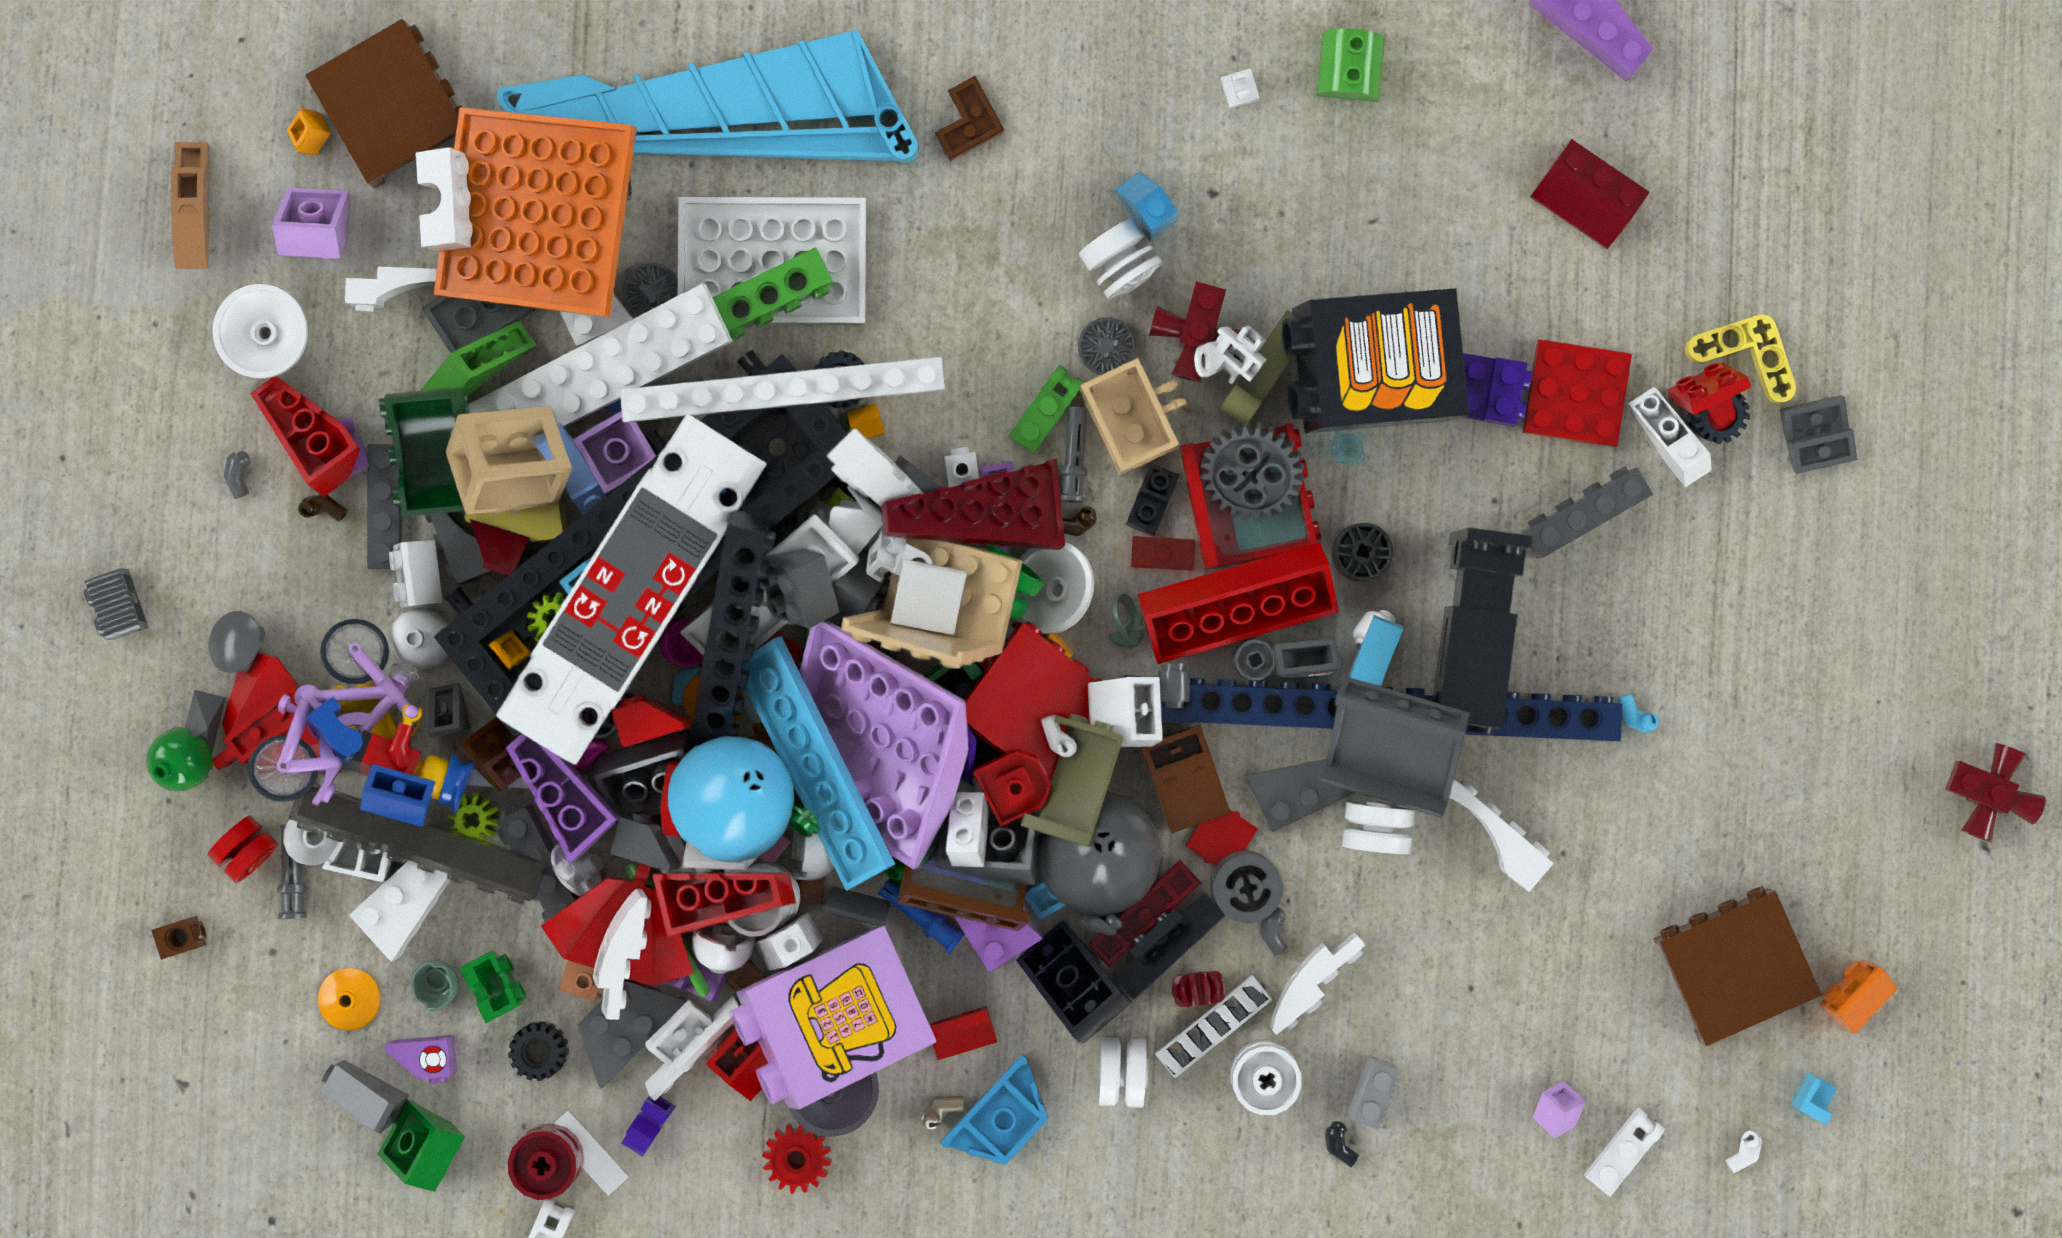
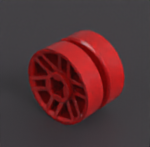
M251 815L243 818L230 828L212 846L207 854L218 867L229 863L224 873L235 884L247 878L260 867L279 845L268 832L259 835L262 826Z

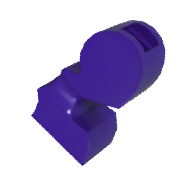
M648 1096L640 1109L642 1112H639L628 1128L621 1144L643 1157L662 1129V1124L666 1122L676 1106L660 1096L655 1101Z

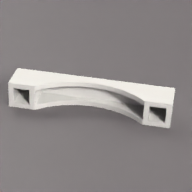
M1454 779L1450 798L1467 808L1482 823L1495 847L1500 870L1524 890L1530 892L1554 864L1547 858L1550 852L1537 841L1533 845L1523 838L1526 832L1515 822L1511 821L1509 824L1504 822L1499 817L1502 811L1487 800L1483 804L1475 797L1478 791L1469 783L1463 780L1460 784Z

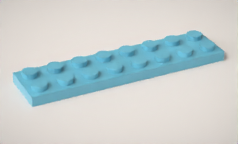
M782 636L772 639L753 652L751 662H746L745 670L750 671L745 689L779 757L787 767L792 783L804 807L817 816V822L819 823L817 825L819 829L818 835L847 891L892 867L895 863Z

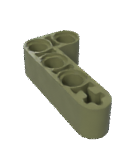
M1286 310L1259 351L1267 359L1250 382L1241 376L1218 410L1243 428L1245 422L1251 420L1293 357L1285 354L1281 336L1283 320L1293 317L1292 313Z

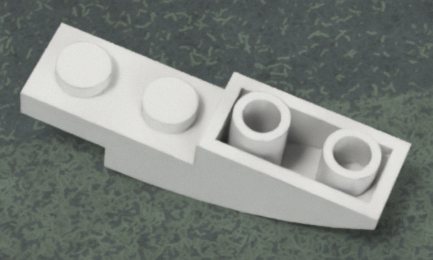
M635 889L617 911L605 933L597 955L593 980L597 988H604L601 1010L606 1019L619 1020L620 1009H625L626 990H623L624 979H628L630 975V960L627 959H639L641 949L646 947L647 931L643 930L644 920L650 917L651 901L647 899L642 889Z
M1355 932L1331 952L1321 943L1299 965L1287 982L1274 1009L1270 1027L1275 1035L1281 1031L1283 1034H1286L1298 1024L1296 1019L1305 1011L1308 1014L1315 1011L1323 1003L1321 998L1325 996L1317 985L1321 982L1324 984L1329 983L1339 974L1337 969L1345 962L1351 964L1363 954L1361 949L1366 945Z

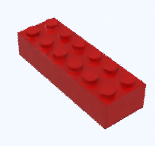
M1320 542L1137 594L1148 638L1157 664L1339 613L1329 562Z

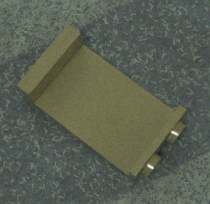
M1070 713L1069 719L1056 716L1054 722L1068 727L1066 734L1075 740L1077 750L1071 757L1059 755L1051 780V788L1040 817L1025 813L1021 826L1089 847L1124 736L1112 732L1113 725L1095 720L1094 726L1087 724L1089 719Z

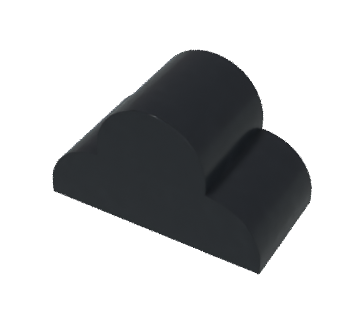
M1064 919L1045 934L1042 940L1035 943L1016 959L1017 963L1069 1033L1080 1044L1087 1042L1132 1003V1000Z

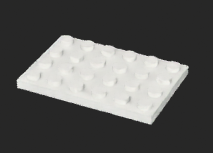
M678 197V296L700 284H706L711 296L714 297L816 247L834 282V286L829 288L831 292L817 300H813V297L801 301L802 307L791 313L785 314L783 310L773 315L774 320L768 324H866L867 199L835 197ZM802 275L793 277L790 282L791 289L795 291L802 290L807 283L806 277ZM768 289L762 295L764 304H773L778 299V291L775 289ZM737 304L734 308L735 317H746L750 311L749 304Z

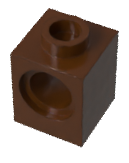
M197 916L151 930L160 960L206 945L204 940L207 937L204 924L198 921ZM179 929L184 930L187 934L185 945L177 940L176 934Z

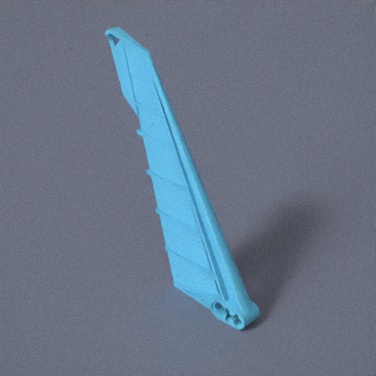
M858 30L808 42L802 40L798 41L799 44L750 55L749 52H743L745 57L696 68L694 63H688L690 70L642 81L638 74H634L633 77L636 83L615 88L588 76L577 75L502 87L497 91L499 104L507 112L629 124L637 127L636 133L663 132L664 135H637L635 137L633 154L887 161L900 164H910L919 155V146L916 138ZM521 94L514 108L509 103L508 98L511 95ZM888 113L898 116L897 123L892 127H885L881 124L883 116ZM874 115L877 127L850 128L844 117ZM839 118L844 128L790 130L786 122ZM780 122L783 130L730 132L727 126ZM721 127L723 132L691 134H670L668 131ZM901 134L905 144L909 145V152L907 154L900 150L895 136Z

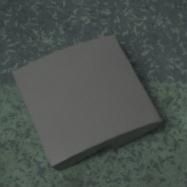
M1842 395L1780 409L1783 431L1794 473H1803L1858 460L1854 431L1849 428L1846 401Z

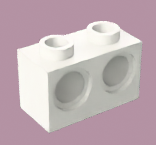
M956 792L950 809L946 852L952 866L984 867L989 806L984 793Z

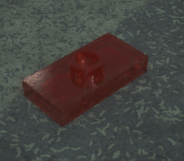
M1132 536L1131 568L1194 571L1195 539Z

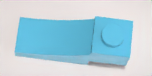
M1373 615L1350 669L1349 677L1381 686L1404 630L1403 626Z

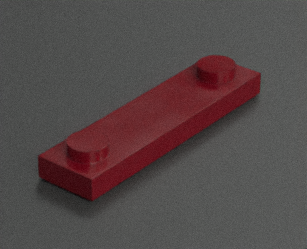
M1179 859L1154 882L1149 891L1137 904L1129 907L1117 916L1122 922V927L1116 931V935L1107 936L1099 933L1088 945L1108 967H1111L1133 946V941L1145 931L1148 933L1156 925V920L1161 914L1167 910L1172 911L1201 884V881Z

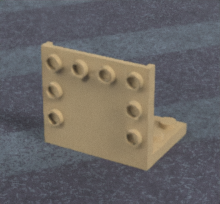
M907 538L905 543L929 555L933 565L967 572L954 635L891 623L900 577L891 573L884 609L844 617L841 628L842 631L852 633V639L862 642H870L873 639L880 641L881 647L894 651H899L900 648L911 650L910 655L920 659H930V656L941 659V664L947 667L960 668V665H971L973 661L982 662L984 658L1002 653L1022 560L957 542ZM920 557L914 558L912 560L915 562L925 563L924 560Z

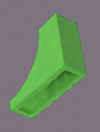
M520 321L512 323L452 352L421 388V391L465 387L466 394L464 396L468 397L496 373L532 352L537 347V344Z

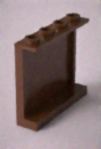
M403 18L305 75L367 184L373 188L386 183L384 177L415 160L416 152L432 150L455 137L460 107L463 108L462 105L457 107L451 98L455 95V92L446 78L441 80L436 70L440 66L431 51L426 53L420 44L425 41L421 32L415 24L410 26Z
M1764 886L1754 888L1746 893L1747 898L1738 902L1735 899L1727 900L1717 906V911L1708 915L1706 912L1695 914L1688 918L1690 923L1679 928L1677 924L1668 926L1660 930V936L1653 939L1663 952L1695 1024L1696 1030L1694 1032L1697 1039L1705 1046L1822 996L1780 899L1774 890L1764 889Z

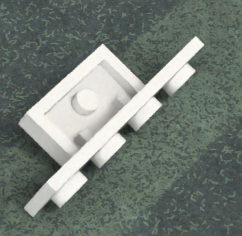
M732 995L711 1017L689 999L645 1043L647 1049L664 1062L645 1082L651 1099L655 1101L661 1094L667 1093L672 1088L674 1081L683 1072L689 1071L694 1066L696 1060L706 1050L711 1049L728 1028L734 1026L730 1011L741 1006L735 996Z

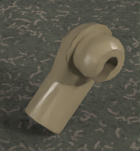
M964 1096L934 1098L923 1111L922 1120L924 1126L929 1130L937 1129L940 1126L941 1120L948 1112H964Z

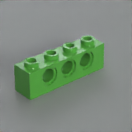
M815 247L712 298L733 341L746 334L744 329L756 324L757 328L772 322L774 320L773 315L783 310L785 314L799 309L802 307L801 301L810 297H813V300H817L831 292L829 288L834 286V282ZM802 275L807 279L806 286L799 291L791 289L790 282L792 278ZM768 289L778 291V299L773 304H764L762 301V295ZM739 303L749 304V314L744 318H736L734 315V308Z

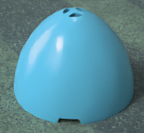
M724 736L706 741L691 749L673 771L668 788V808L673 824L680 836L703 852V855L707 858L722 862H743L754 859L769 851L785 832L792 816V807L794 806L793 783L783 760L772 749L761 742L744 737ZM748 772L749 780L744 782V775ZM756 772L761 775L762 780L757 778ZM754 784L760 787V789L755 791L750 790L749 787Z

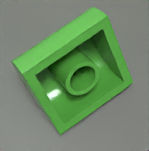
M1340 28L1324 31L1321 42L1316 96L1379 102L1385 37L1379 33L1361 29Z

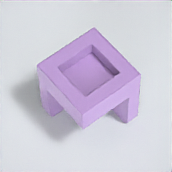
M1562 1081L1542 1092L1533 1119L1555 1139L1577 1125L1586 1101L1566 1082Z

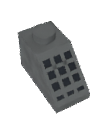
M632 812L629 816L619 817L610 854L668 872L679 869L680 862L667 837L663 835L660 824L649 821V815L639 812Z

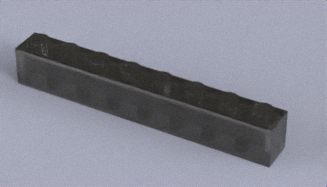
M308 781L301 782L298 791L302 789ZM314 783L305 795L294 800L288 819L296 821V827L309 832H315L316 829L328 832L327 838L338 842H345L346 839L357 842L356 847L367 852L375 853V850L378 849L387 853L386 858L396 862L405 863L406 859L417 863V869L425 872L435 873V870L448 873L446 878L451 881L464 884L468 880L477 883L476 888L490 894H495L496 890L506 893V899L515 903L525 904V901L530 902L536 899L548 864L547 862L425 821L424 826L421 827L360 810V798L335 790L328 803L321 801L319 806H316L312 801L322 786Z

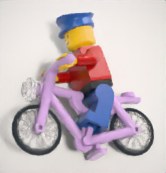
M349 619L337 623L329 629L321 643L320 654L324 668L331 676L341 682L362 684L372 681L376 686L318 690L313 685H303L295 692L294 699L297 706L293 705L291 698L284 694L278 704V712L285 714L288 711L294 714L288 735L270 737L261 742L252 752L249 759L248 773L253 787L258 793L270 800L279 802L293 801L305 795L312 788L318 773L325 772L324 783L312 801L314 805L319 806L321 801L328 803L333 796L337 786L332 784L342 765H351V770L368 776L371 766L374 764L435 781L433 799L439 800L438 805L450 807L453 814H456L475 762L465 764L458 760L454 753H452L450 761L434 755H429L425 760L420 759L422 752L410 747V738L416 735L419 730L423 711L421 707L419 709L411 705L405 698L404 693L407 688L411 689L414 683L417 684L420 681V677L416 674L418 669L405 661H401L400 664L393 663L390 667L392 671L389 677H387L383 670L388 662L389 646L382 631L374 624L360 619ZM383 698L369 714L355 712L341 715L340 713L341 706L338 703L340 701ZM393 706H396L403 714L401 723H399L392 740L370 732ZM306 722L307 729L319 741L320 758H317L309 744L301 739ZM349 726H358V731Z

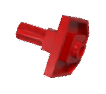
M1014 749L973 769V774L1000 826L1024 816L1025 813L1029 814L1044 807L1051 788V782L1038 756Z

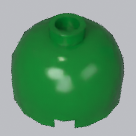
M174 727L162 733L153 741L147 752L146 765L150 776L160 787L169 791H186L198 786L209 777L207 776L208 771L213 766L211 751L205 740L200 736L195 738L192 734L188 733L190 729L186 727Z

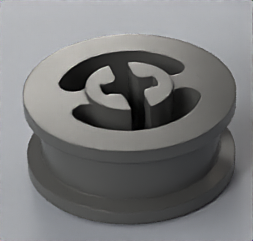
M1246 850L1233 852L1217 864L1211 876V894L1215 903L1227 917L1234 921L1255 923L1264 920L1276 910L1281 901L1283 893L1281 876L1276 867L1259 853ZM1252 865L1259 867L1263 870V874L1260 877L1255 876L1250 871L1244 872L1246 879L1251 884H1254L1249 887L1252 899L1257 901L1262 895L1263 889L1267 888L1264 898L1258 904L1248 908L1232 905L1230 903L1232 897H1237L1244 903L1249 902L1245 892L1239 889L1244 886L1242 876L1236 873L1232 877L1231 883L1226 885L1228 876L1241 866Z

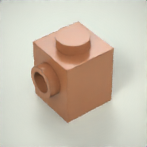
M567 961L558 990L591 1001L597 1000L600 994L603 995L604 988H597L593 980L594 968Z

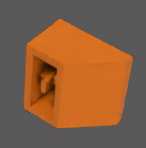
M1863 959L1859 962L1851 963L1843 973L1845 977L1837 985L1832 984L1822 994L1823 1000L1818 1004L1842 1028L1854 1035L1898 990L1880 966Z

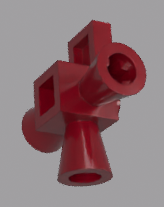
M1196 281L1185 319L1156 306L1149 336L1180 338L1178 346L1184 348L1171 375L1201 383V377L1195 368V352L1199 346L1207 342H1214L1220 334L1217 332L1219 328L1216 327L1227 289ZM1232 329V330H1233L1235 333L1239 334L1242 329ZM1234 354V357L1240 360V358L1236 354Z
M1995 743L1990 773L1962 761H1956L1945 790L1977 804V807L1961 829L1962 832L1992 842L1997 812L2008 814L2010 810L2031 825H2034L2040 819L2046 804L2045 796L2017 791L2019 784L2009 781L2027 755L2026 753L2000 743Z

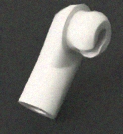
M1056 715L1041 719L1050 749L1062 757L1074 755L1077 750L1076 742L1072 737L1061 731L1057 722H1054Z
M1752 1130L1746 1131L1741 1138L1739 1152L1725 1160L1732 1174L1746 1168L1759 1159L1762 1139L1757 1132Z

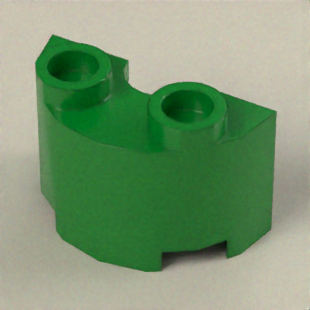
M491 950L459 968L468 988L472 990L476 997V1005L485 1024L520 1006L521 1001L527 998L523 986L520 982H515L511 974L514 968L506 954L499 956Z

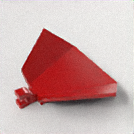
M258 651L252 661L251 668L244 673L237 672L222 721L226 736L223 740L228 747L213 758V765L217 770H221L223 767L227 768L237 759L241 764L249 765L252 752L261 742L273 736L288 735L294 714L288 711L285 714L278 712V704L285 694L291 698V703L297 706L294 698L295 692L300 686L278 657ZM306 722L301 739L309 744L316 757L320 758L319 741L307 729ZM285 741L275 742L262 750L255 764V771L257 773L278 774L277 763ZM298 746L294 760L309 759L306 751Z
M638 862L633 880L625 877L623 879L605 878L541 924L542 929L563 959L595 968L600 945L615 914L635 889H642L647 899L651 901L650 917L644 920L643 930L647 931V943L645 949H641L639 959H627L630 960V975L628 979L656 986L693 974L681 934L667 936L656 889L653 888L654 886L645 884L652 866Z

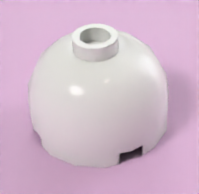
M414 608L401 614L394 621L389 632V646L394 657L404 666L415 670L431 669L441 665L449 656L433 636L450 624L449 621L440 612L429 608Z
M794 830L791 859L798 861V869L792 868L794 878L798 880H817L827 876L834 869V866L818 833L812 832L806 837Z
M725 922L693 931L692 950L702 965L714 973L724 974L727 971L742 967L752 955L756 936L749 937L738 933Z

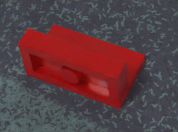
M987 1006L929 1023L937 1041L933 1044L937 1060L998 1042Z

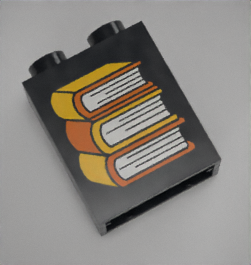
M1456 288L1311 299L1292 308L1293 317L1283 320L1281 330L1283 349L1287 356H1297L1299 381H1291L1289 384V411L1294 420L1303 419L1304 434L1445 422L1469 415Z

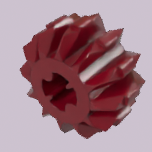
M1216 970L1180 974L1172 979V996L1174 997L1175 1004L1180 1007L1216 1004L1225 999V983L1222 979V973Z

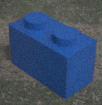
M372 764L362 791L360 810L423 827L432 802L435 781Z

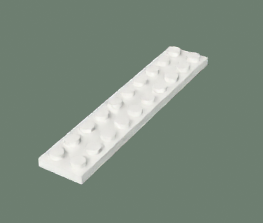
M700 284L468 404L470 413L551 406L556 424L561 423L565 428L621 399V389L645 387L733 341L707 285Z

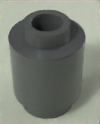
M1162 663V671H1158L1160 700L1165 701V708H1184V702L1190 701V671H1187V663Z

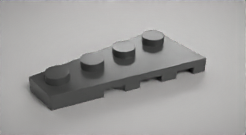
M1327 759L1245 775L1272 832L1356 792L1320 781Z

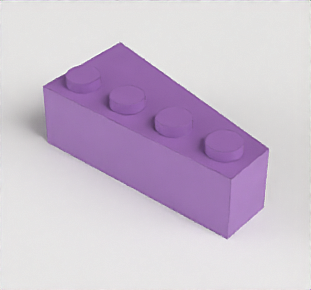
M1531 0L1529 2L1531 7L1625 81L1636 72L1653 50L1616 0Z

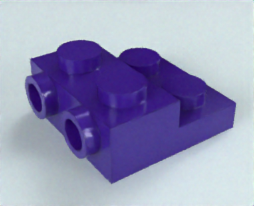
M1463 353L1469 415L1461 418L1512 427L1517 425V420H1523L1526 411V402L1521 401L1522 391L1529 388L1532 371L1526 370L1527 362Z

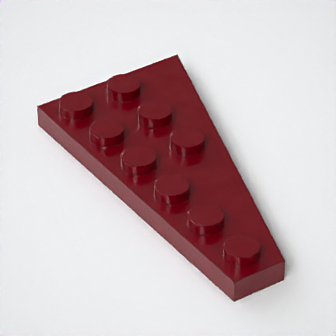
M1057 458L1035 466L1033 464L1024 466L1020 470L1008 473L1001 472L963 482L961 485L938 488L934 492L922 495L919 493L887 501L882 506L884 537L1061 550L1065 546Z

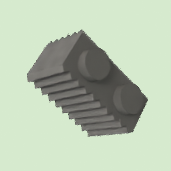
M119 568L85 580L87 588L84 589V596L89 606H93L97 618L94 619V625L98 634L103 636L105 640H115L149 628L129 569Z

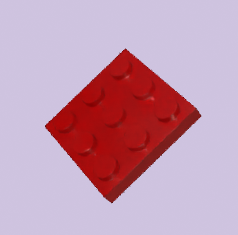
M1538 339L1522 433L1618 447L1632 354Z

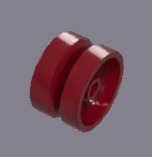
M554 1123L541 1124L529 1130L512 1147L508 1158V1175L514 1187L524 1196L535 1200L553 1199L563 1194L580 1175L584 1163L583 1148L578 1137L568 1128Z

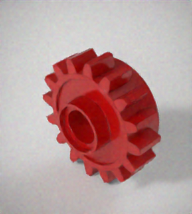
M789 1123L786 1125V1132L783 1133L780 1129L774 1132L777 1140L769 1138L766 1142V1145L771 1150H765L762 1154V1157L769 1159V1162L764 1164L763 1169L772 1170L773 1173L768 1180L771 1182L778 1179L780 1181L778 1189L782 1190L785 1185H789L790 1193L794 1194L796 1188L801 1186L802 1191L806 1193L809 1183L815 1187L819 1186L820 1181L817 1176L826 1178L828 1171L823 1166L831 1165L832 1159L825 1157L831 1151V1146L823 1145L826 1136L818 1137L816 1134L804 1129L800 1124L798 1128L793 1129V1126ZM793 1151L801 1152L805 1156V1162L803 1164H794L790 1160L789 1153Z

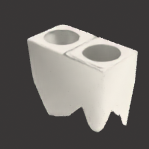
M849 485L847 488L857 501L841 500L840 507H833L828 527L858 555L882 527V509Z

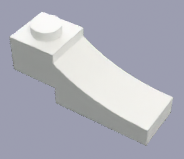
M378 267L377 279L346 278L345 303L355 307V312L374 313V308H384V301L395 295L416 288L435 286L437 269Z

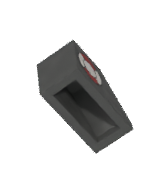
M1336 638L1273 645L1279 677L1294 679L1326 677L1333 675L1341 669Z

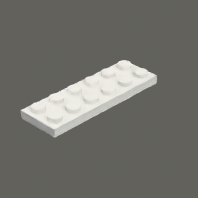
M815 514L767 554L773 555L802 549L824 554L832 585L859 561V557ZM741 576V577L739 578V579H741L742 581L749 582V581H748L745 577H743V576ZM761 582L760 588L765 589L764 585ZM766 590L761 607H756L755 616H759L760 621L756 635L751 634L750 643L755 644L754 651L789 622L774 617L769 611ZM714 601L683 626L680 632L703 656ZM733 604L736 608L743 609L740 605ZM728 631L732 636L738 637L734 632ZM724 659L727 663L733 664L730 660Z

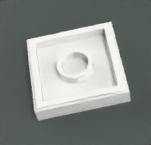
M903 559L891 623L954 635L967 572Z

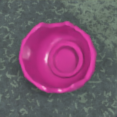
M676 618L668 623L659 637L658 644L661 654L674 665L685 668L697 666L704 656L680 634L682 627L690 619Z

